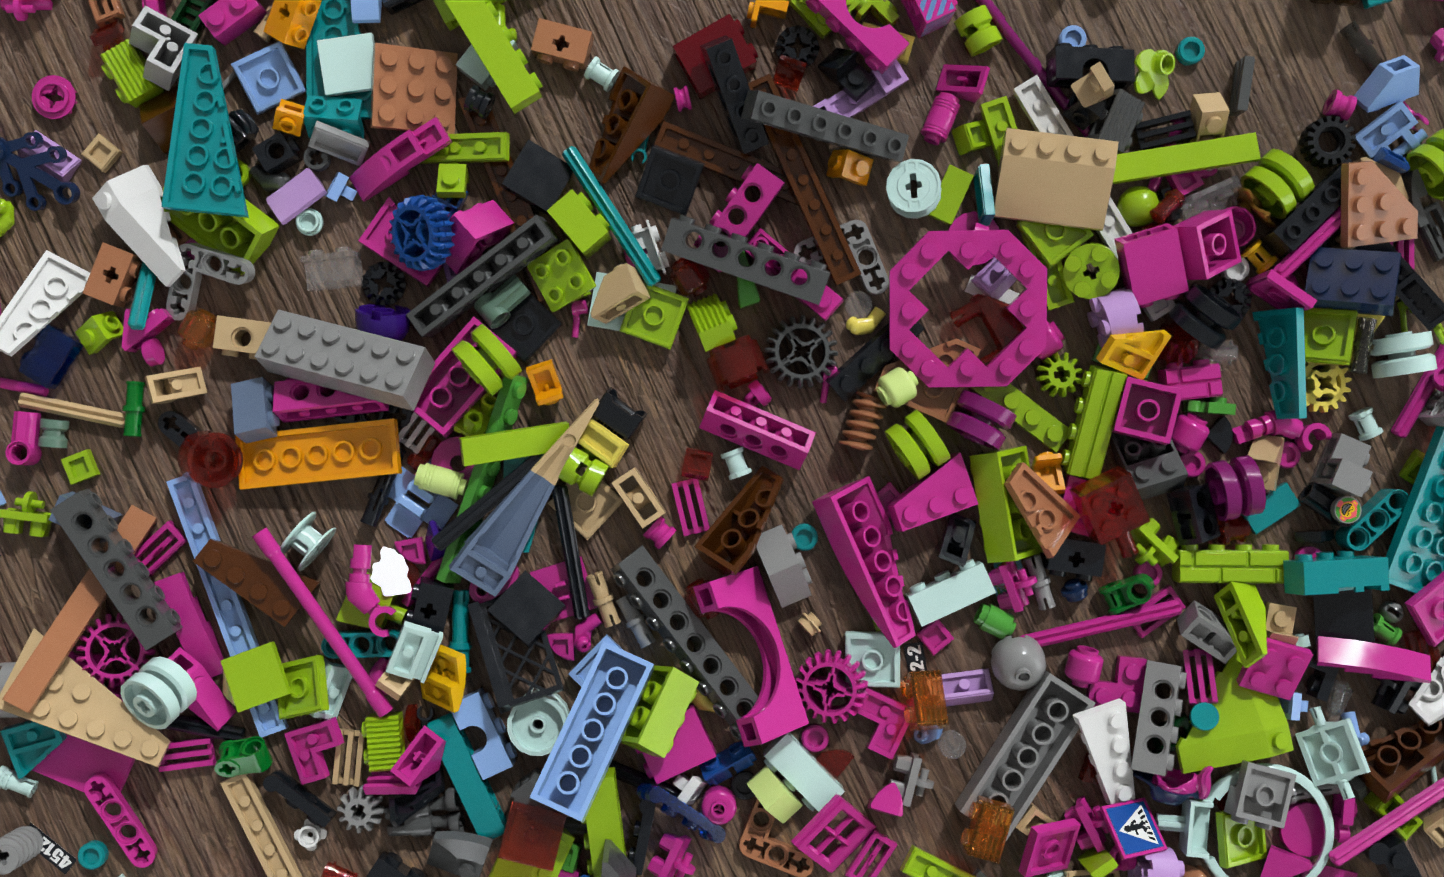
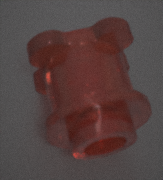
M1241 515L1237 519L1220 521L1217 518L1221 536L1218 537L1219 543L1229 545L1230 541L1234 540L1246 542L1247 536L1251 534L1248 520H1245Z

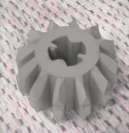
M361 785L359 790L351 787L348 790V794H343L340 798L343 804L337 807V811L344 813L339 818V822L347 820L349 823L346 825V830H350L355 826L357 833H361L363 828L371 831L374 828V824H379L382 820L379 814H383L385 808L378 805L383 801L382 796L375 798L373 795H365L364 785ZM359 805H362V806L365 807V808L363 809V813H360V812L358 811Z

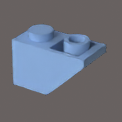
M1405 55L1378 64L1354 95L1357 97V105L1369 113L1419 95L1420 65Z

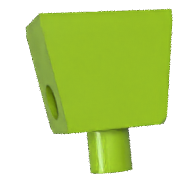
M370 579L372 588L380 599L378 604L380 606H391L397 610L392 615L388 613L379 614L376 619L378 627L383 629L388 620L402 625L408 610L395 605L398 595L384 596L382 588ZM346 596L336 620L369 628L368 621L370 615L368 613L364 615L348 601Z

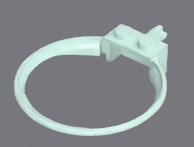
M1256 763L1296 774L1295 782L1303 786L1314 797L1319 806L1324 821V842L1317 861L1306 876L1317 877L1327 864L1329 859L1328 853L1332 850L1334 842V821L1328 802L1318 787H1314L1313 782L1298 771L1279 764ZM1241 767L1219 778L1211 786L1210 794L1206 799L1189 798L1182 803L1181 816L1157 813L1155 817L1159 830L1180 832L1178 848L1187 857L1202 858L1215 877L1229 876L1218 865L1215 857L1209 856L1207 852L1210 808L1214 807L1213 801L1215 798L1220 801L1229 791L1230 785L1234 786L1237 784Z

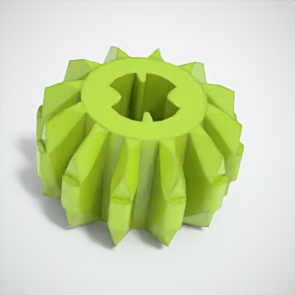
M1056 352L1051 356V359L1047 357L1042 360L1045 366L1039 365L1036 367L1037 371L1042 372V376H1037L1035 380L1044 381L1040 390L1046 391L1049 389L1050 397H1055L1057 392L1061 398L1066 397L1067 391L1070 393L1076 392L1073 383L1081 384V379L1076 377V374L1082 373L1083 370L1082 368L1074 369L1078 360L1074 358L1068 362L1069 353L1067 352L1063 353L1061 357ZM1063 371L1064 377L1055 378L1054 372Z

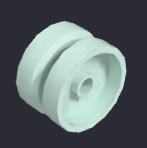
M1412 331L1385 335V338L1369 340L1367 343L1370 355H1388V359L1375 361L1371 364L1373 379L1437 369L1435 355L1431 353L1416 355V350L1430 348L1434 345L1432 331L1413 334Z
M159 656L150 659L138 673L132 675L121 686L120 694L123 703L137 720L148 727L158 730L167 728L180 713L196 700L197 690L189 674L180 665L168 658Z
M555 693L513 707L507 719V732L513 745L519 751L530 756H544L551 753L570 713L567 703L560 695ZM537 719L543 722L541 726L535 723Z

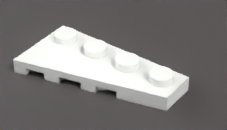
M46 250L0 316V351L11 357L83 294L90 272Z
M1119 698L1073 714L1074 721L1079 725L1081 731L1079 733L1081 739L1089 751V760L1096 769V778L1106 803L1111 805L1134 800L1135 790L1133 770L1131 769L1132 760L1126 702Z

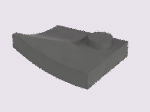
M436 831L427 864L461 877H480L493 839L467 832Z

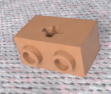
M539 18L531 52L534 57H537L536 60L543 64L552 65L553 62L563 64V68L570 71L578 72L579 68L586 70L594 36L592 31ZM565 42L567 48L564 47L562 52L558 51L557 46H561Z
M102 242L83 294L113 306L124 308L133 295L132 286L135 278L139 277L142 260L134 253ZM114 273L119 275L118 279L113 278Z

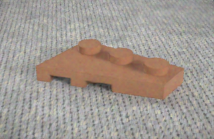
M1024 462L1018 463L1004 485L1046 557L1053 558L1081 515Z

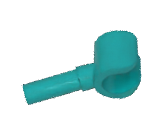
M649 136L632 153L631 160L633 162L635 154L639 151L644 154L642 164L647 162L648 154L646 148Z

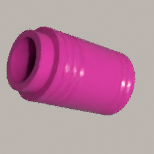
M940 92L939 96H935L921 130V134L926 142L933 145L946 142L960 109L959 98L946 92Z

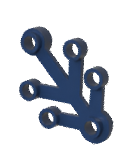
M28 132L23 137L11 141H6L0 137V177L3 182L2 190L5 195L9 197L19 196L24 189L27 197V207L32 211L43 210L47 202L43 195L38 194L33 181L35 179L52 189L55 199L61 204H73L79 200L80 189L75 183L61 182L36 167L50 162H64L67 159V152L63 147L52 146L45 152L21 158L12 152L26 147L28 149L42 147L44 142L42 135L38 132ZM32 136L36 141L34 145L31 143ZM55 150L59 152L58 159L54 155ZM9 164L17 169L21 182L13 179ZM11 184L15 187L14 193L11 191ZM68 189L71 190V197L68 195ZM35 198L39 202L38 207L34 204Z

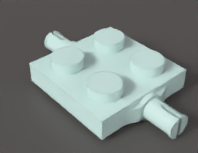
M1321 706L1311 708L1309 710L1315 725L1306 731L1295 733L1314 787L1324 784H1338L1343 800L1354 798L1355 796L1349 781L1358 775L1371 771L1351 719L1326 722Z

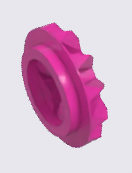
M46 76L35 84L32 91V103L40 115L51 120L63 119L64 116L72 113L74 105L77 104L75 95L77 91L73 88L70 81L61 76ZM56 91H58L57 94L64 98V100L56 101L54 105V102L47 98L46 95H55Z

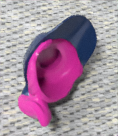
M1204 767L1198 775L1194 772L1183 774L1180 770L1173 769V771L1167 770L1166 776L1133 770V776L1149 785L1153 800L1166 805H1180L1189 798L1203 800L1209 796L1211 790L1210 775L1213 767Z

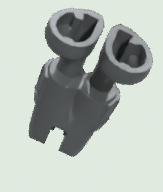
M449 787L446 789L442 797L431 800L398 827L394 828L392 824L387 825L388 836H431L436 828L464 832V812L457 811L460 810L462 801L456 788ZM389 806L384 808L385 819H390ZM439 810L455 811L440 816L432 814V811Z

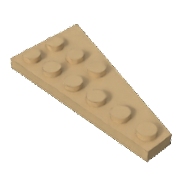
M34 628L0 693V710L159 768L171 741L157 729L148 727L137 720L129 712L121 699L93 676L90 677L91 675L87 671L82 670L83 668L68 656L30 713L2 700L44 637Z

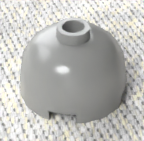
M1024 635L1025 638L1007 636L1000 640L991 651L993 674L1002 685L1012 690L1022 691L1034 687L1043 678L1046 670L1045 654L1037 640L1028 635Z

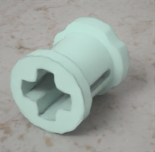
M596 56L590 62L584 76L588 80L591 78L604 87L603 90L609 92L614 86L620 71L607 67Z
M1372 407L1360 409L1348 416L1350 420L1354 421L1358 429L1360 441L1374 438L1384 432L1382 427H1378L1372 415L1374 411Z
M743 447L721 454V458L725 459L730 472L729 480L752 472L751 468L747 467L742 454L744 451Z

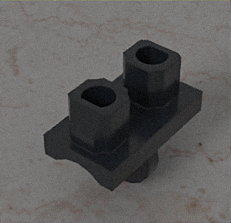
M1373 678L1380 685L1371 703L1393 714L1396 712L1405 714L1409 707V701L1404 699L1408 690L1417 691L1422 682Z

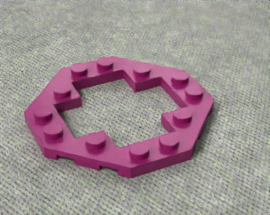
M1009 230L927 231L889 270V349L929 388L1008 386L1046 348L1047 268ZM948 251L967 270L989 251L1025 287L1006 307L1025 328L987 366L966 347L947 367L910 331L928 309L909 290Z

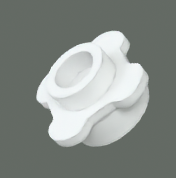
M308 819L304 821V826L301 829H297L294 832L295 840L303 847H306L308 851L315 850L317 843L327 836L325 828L314 825ZM309 832L313 833L312 837L308 835Z

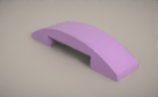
M896 60L883 74L878 70H871L869 74L876 79V83L857 102L842 90L829 99L825 98L813 107L852 118L907 82L909 78Z

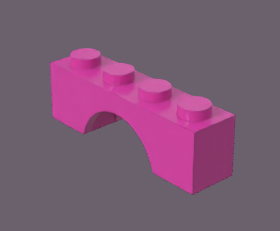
M806 0L808 8L825 18L827 26L833 32H839L845 38V42L851 50L862 54L865 57L866 64L874 71L878 70L883 74L905 52L909 45V42L890 24L880 28H869L857 23L847 9L846 0Z

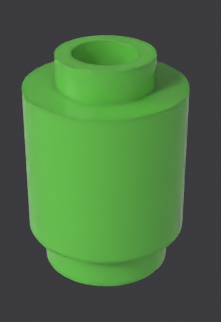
M982 603L973 620L979 629L1001 640L1006 636H1011L1016 627L1014 615L992 604L986 605Z

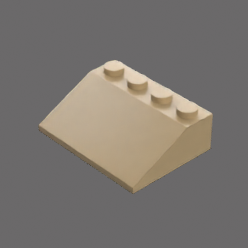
M1007 128L1002 140L994 200V217L1103 231L1115 173L1119 142Z

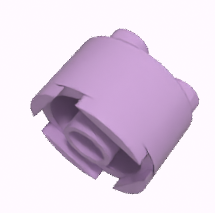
M1123 287L1112 290L1105 296L1089 299L1092 311L1087 313L1090 326L1092 328L1096 327L1098 331L1097 338L1101 349L1110 335L1144 332L1143 322L1138 323L1137 315L1141 314L1140 307L1130 289Z
M1167 847L1168 849L1165 851L1137 857L1136 867L1132 870H1127L1128 877H1183L1185 866L1182 860L1177 859L1174 850Z

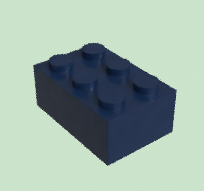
M1319 247L1310 256L1305 292L1317 300L1313 308L1356 310L1358 314L1393 316L1401 253Z

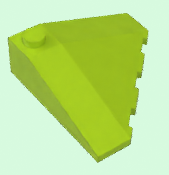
M1238 652L1228 660L1222 673L1216 671L1214 674L1218 703L1212 705L1219 713L1218 724L1208 731H1201L1192 726L1186 739L1180 737L1175 746L1180 771L1183 774L1201 771L1207 766H1212L1213 768L1242 763V760L1249 762L1294 751L1289 725L1278 697L1238 685L1236 679L1243 667ZM1209 683V685H1208V687H1207V690H1209V691L1211 692V690H1210V683Z

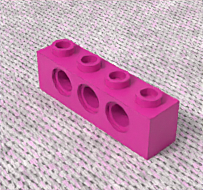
M759 163L755 167L751 164L741 177L744 180L739 189L734 187L725 199L728 202L723 212L718 210L709 222L711 225L721 228V231H724L729 237H731L732 233L747 237L785 184L783 180ZM750 186H756L760 189L761 196L756 202H751L746 197V191ZM735 208H739L744 212L745 218L741 224H734L730 219V213ZM701 236L693 244L696 248L700 247L702 243ZM715 244V254L719 257H725L728 253V246L721 247Z
M287 378L285 381L274 382L272 412L283 423L389 411V404L300 380Z
M717 390L712 395L699 427L702 430L797 470H800L816 434L814 431Z

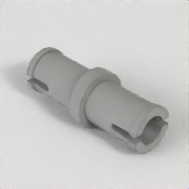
M1041 554L1033 555L1036 565H1033L1031 556L1024 558L1029 576L1035 575L1038 580L1037 583L1031 585L1036 596L1038 609L1046 610L1044 598L1047 600L1049 609L1055 607L1056 604L1049 586L1051 579L1050 576H1046Z
M627 594L616 600V603L627 621L625 623L627 628H631L642 649L655 642L656 639L644 620L646 619L645 614H641L640 610L631 603L630 595Z

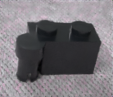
M1388 834L1361 852L1365 854L1368 860L1375 863L1381 877H1422L1405 842L1392 834Z

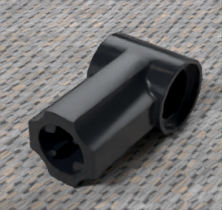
M1310 482L1300 493L1299 502L1322 516L1328 524L1349 527L1354 524L1340 523L1332 517L1330 511L1331 504L1338 497L1317 483Z

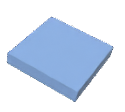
M280 41L231 63L257 115L279 106L281 99L290 101L306 93V87L284 44Z

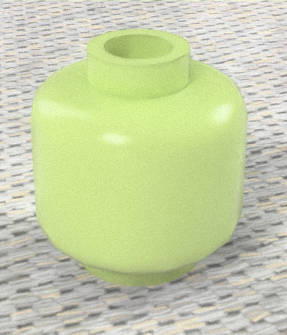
M897 367L879 378L876 392L885 406L890 405L894 408H899L916 397V386L919 382L912 371L907 372L903 368Z

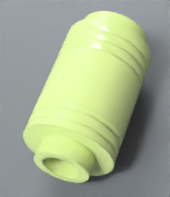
M430 463L420 464L414 479V485H417L419 489L457 499L459 495H464L468 480L464 479V473Z

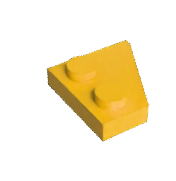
M1165 330L1113 334L1109 336L1096 359L1104 365L1144 380L1171 338V335Z

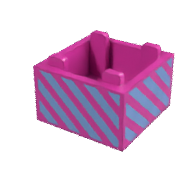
M901 0L918 38L948 25L957 10L955 6L958 4L957 0Z

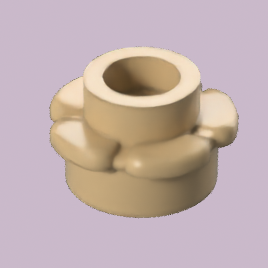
M812 612L808 615L802 613L803 616L797 621L811 637L817 632L821 633L819 626L822 623Z

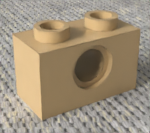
M217 315L213 348L221 349V355L239 357V352L249 353V359L257 360L254 356L271 322ZM245 332H249L251 336V341L247 346H244L241 342V337Z
M636 467L612 482V485L642 529L666 513V510Z

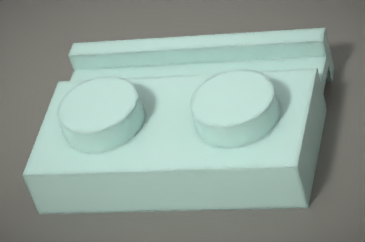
M404 621L387 663L386 672L411 680L415 678L424 683L443 639V632L439 631L437 633L431 631V628Z

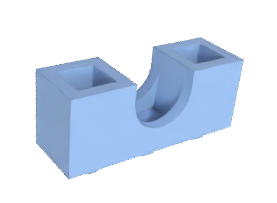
M483 688L464 695L459 711L451 713L459 730L469 726H477L485 732L487 737L486 745L476 749L471 755L482 780H485L513 767L516 762L517 752L511 741L507 742L504 732H506V728L500 717L496 718L492 708L495 705L489 692L485 693Z

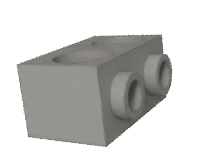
M1194 600L1177 618L1181 636L1226 664L1237 652L1223 618Z

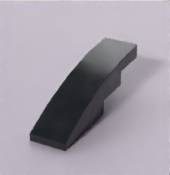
M1389 242L1355 247L1356 250L1398 253ZM1401 256L1396 295L1430 331L1444 321V302Z

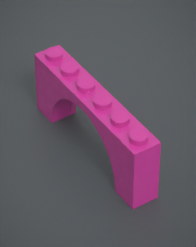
M758 566L740 571L736 575H728L693 587L701 613L721 612L736 618L750 631L760 650L763 663V682L759 697L751 710L736 720L744 747L764 744L809 724Z

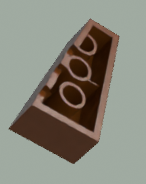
M210 539L193 560L195 564L284 627L289 624L302 607L299 600L269 560L216 539ZM297 572L312 594L321 581Z
M1444 718L1430 726L1423 720H1420L1415 725L1398 729L1391 735L1381 739H1374L1361 747L1371 772L1358 775V777L1384 804L1444 759Z

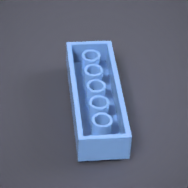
M603 641L529 798L584 823L654 671L653 663Z

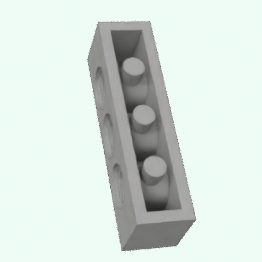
M1147 660L1131 765L1132 770L1166 776L1167 770L1173 771L1175 755L1170 754L1171 743H1177L1179 727H1174L1175 716H1181L1183 700L1178 699L1180 688L1185 689L1187 673L1182 672V666ZM1161 683H1167L1172 689L1171 696L1167 699H1161L1156 693L1157 686ZM1162 710L1167 714L1168 720L1164 726H1157L1153 722L1152 715L1155 711ZM1157 737L1163 742L1164 747L1160 753L1150 751L1148 742L1151 738Z

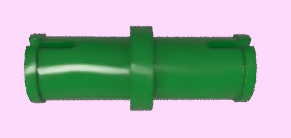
M126 381V405L122 406V411L125 412L123 436L142 437V414L146 413V407H143L145 382Z

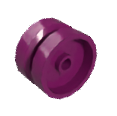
M963 390L957 405L970 415L957 411L952 412L946 426L976 444L1000 451L1006 437L993 426L1004 430L1011 429L1017 415L987 398Z
M1245 455L1231 458L1229 463L1222 460L1207 464L1204 474L1205 483H1208L1216 517L1220 521L1237 519L1241 513L1244 516H1251L1264 511L1266 505L1265 486L1259 467L1252 457Z

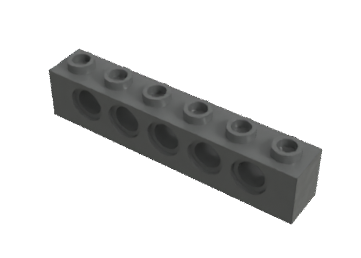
M748 90L741 115L742 119L895 162H902L909 135L759 90Z
M681 214L679 219L671 218L661 248L662 251L811 303L820 304L830 275V271L826 270L827 265L811 260L810 264L799 261L801 256L785 251L784 255L773 252V246L758 242L757 246L747 243V237L732 233L731 237L720 234L721 228L707 223L705 228L694 225L695 219ZM692 232L698 233L702 238V243L698 248H693L688 243V236ZM718 241H722L728 246V253L725 257H719L714 252V245ZM745 250L752 252L755 257L754 263L751 266H745L740 261V254ZM769 260H777L780 263L781 271L779 274L771 275L766 271V263ZM796 269H803L807 273V281L803 284L795 283L792 280V272Z
M535 215L407 313V317L421 337L433 338L471 309L481 296L496 290L514 274H517L559 242V237L545 218Z
M90 489L79 491L50 509V511L144 649L148 650L183 628L180 623L181 618L174 609H170L164 600L165 594L162 589L154 585L149 578L148 568L137 560L133 554L134 549L127 539L122 538L117 530L118 525L116 521L105 513L101 507L102 501L99 496L91 492ZM85 514L92 519L91 528L84 523ZM101 538L105 539L108 543L107 551L103 550L100 546ZM117 561L124 566L123 574H120L115 568ZM132 585H135L139 588V597H136L132 594ZM147 608L155 612V620L147 616Z

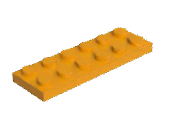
M395 418L277 431V437L251 443H245L235 435L240 490L402 474L398 421Z

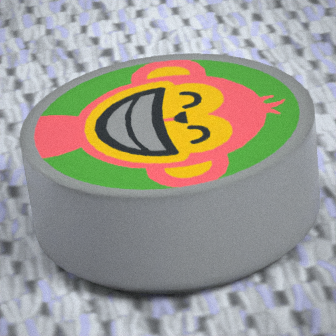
M1340 496L1332 502L1330 511L1332 517L1337 522L1351 524L1359 519L1362 508L1359 501L1354 497Z

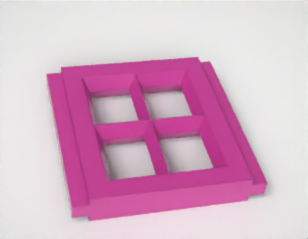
M836 794L791 842L800 851L832 873L876 828V825L844 798ZM841 810L847 814L834 829L828 826V823ZM852 820L856 821L858 825L846 838L839 835ZM823 829L826 830L829 834L815 848L809 844ZM836 838L841 843L826 857L822 854V851Z

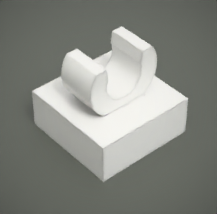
M679 774L673 782L677 788L682 790L677 799L684 805L694 804L708 784L701 776H692L690 779L685 774Z

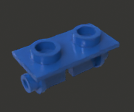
M739 741L731 744L727 749L716 754L715 758L699 766L703 778L709 786L713 784L717 786L719 783L732 777L729 768L734 767L735 771L739 773L753 766V762L757 760V757L750 746L744 747L743 742Z

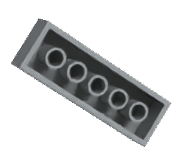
M282 310L277 311L254 356L267 372L414 411L435 365V361L426 347Z
M1045 670L1044 676L1039 683L1028 689L955 802L959 811L1004 841H1007L1079 730V725L1075 723L1072 715L1093 708L1095 702Z

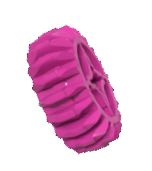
M121 613L117 614L115 622H113L111 614H106V624H103L101 619L96 618L94 622L98 628L94 629L88 625L86 631L91 635L89 637L81 635L79 638L81 641L86 642V645L76 646V651H85V656L76 658L77 662L87 661V665L83 666L82 670L87 671L91 669L93 672L90 674V677L101 676L98 681L102 685L106 679H110V688L115 687L116 679H119L122 686L127 681L126 677L129 676L130 678L136 671L139 672L142 664H146L150 660L146 659V654L154 655L156 653V650L153 649L145 650L138 640L140 645L139 658L137 661L132 658L128 652V645L135 637V634L127 622H123ZM112 627H122L129 630L119 640H112L102 634L103 631ZM126 639L120 649L123 656L118 657V655H115V658H109L112 649L108 644L114 643L116 646ZM95 640L99 642L105 651L98 664H96L92 653ZM114 660L121 661L130 667L129 670L123 673L104 671Z
M830 649L825 651L824 657L819 651L816 652L814 659L808 657L805 660L806 665L799 667V671L802 674L795 677V680L800 683L797 685L799 693H803L800 695L801 700L807 703L804 706L805 711H808L810 708L814 710L812 713V718L814 719L818 714H821L823 723L827 721L829 716L833 724L838 722L839 716L844 722L847 721L849 714L852 716L857 715V708H862L865 704L862 699L868 696V692L863 689L869 683L866 680H860L866 675V672L864 670L857 672L856 669L860 665L859 661L853 664L849 663L852 657L851 654L842 659V652L840 650L836 651L834 657H832ZM831 667L828 676L819 675L818 678L812 676L813 672L819 668ZM840 670L848 676L852 686H850V683L842 680ZM832 677H833V681H832V682H833V687L835 688V690H834V691L832 692V694L830 695L831 690H830V685H828V683L830 682V680H831ZM813 690L822 694L823 702L815 696ZM845 695L852 697L842 705L832 706L835 697H845Z

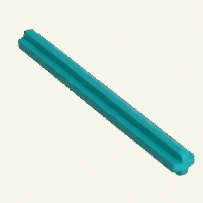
M573 146L568 147L562 152V156L600 214L609 223V228L648 286L656 285L661 280V276L577 148Z

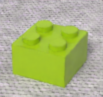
M571 189L551 206L547 212L585 258L589 259L612 239L609 234L611 230L609 228L610 225L600 213L595 216L591 212L594 208L582 192L577 195Z

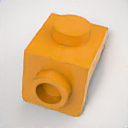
M756 0L755 3L750 2L747 12V18L751 19L750 27L756 29L759 14L785 19L789 1Z
M281 99L275 111L272 129L300 137L304 126L303 112L305 106Z
M849 149L833 150L828 160L826 175L831 178H842L860 186H867L874 159Z
M552 359L526 367L537 406L553 405L563 398L562 385Z
M1052 452L1040 453L1034 457L1031 469L1057 494H1064L1066 488L1061 469L1062 454H1053Z

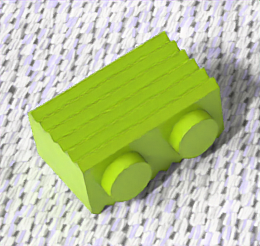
M129 39L120 42L119 45H115V47L110 48L105 53H101L100 56L105 63L101 67L110 80H115L118 86L115 89L116 94L124 104L128 103L137 108L142 103L164 92L162 87L143 78L146 59L139 48L129 44Z
M713 293L712 296L708 295L707 298L703 297L702 300L698 299L697 302L688 303V312L705 352L736 340L733 331L738 328L725 300L720 302L717 294Z
M403 711L389 712L380 718L376 713H371L362 722V736L367 738V748L364 749V764L369 765V772L390 771L406 750Z

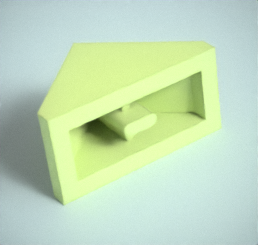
M767 765L747 782L748 787L765 810L783 824L803 806L801 801Z

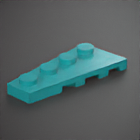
M1304 308L1252 312L1254 321H1258L1261 332L1257 334L1259 344L1264 345L1267 358L1263 360L1265 370L1269 371L1272 383L1269 387L1276 418H1307Z

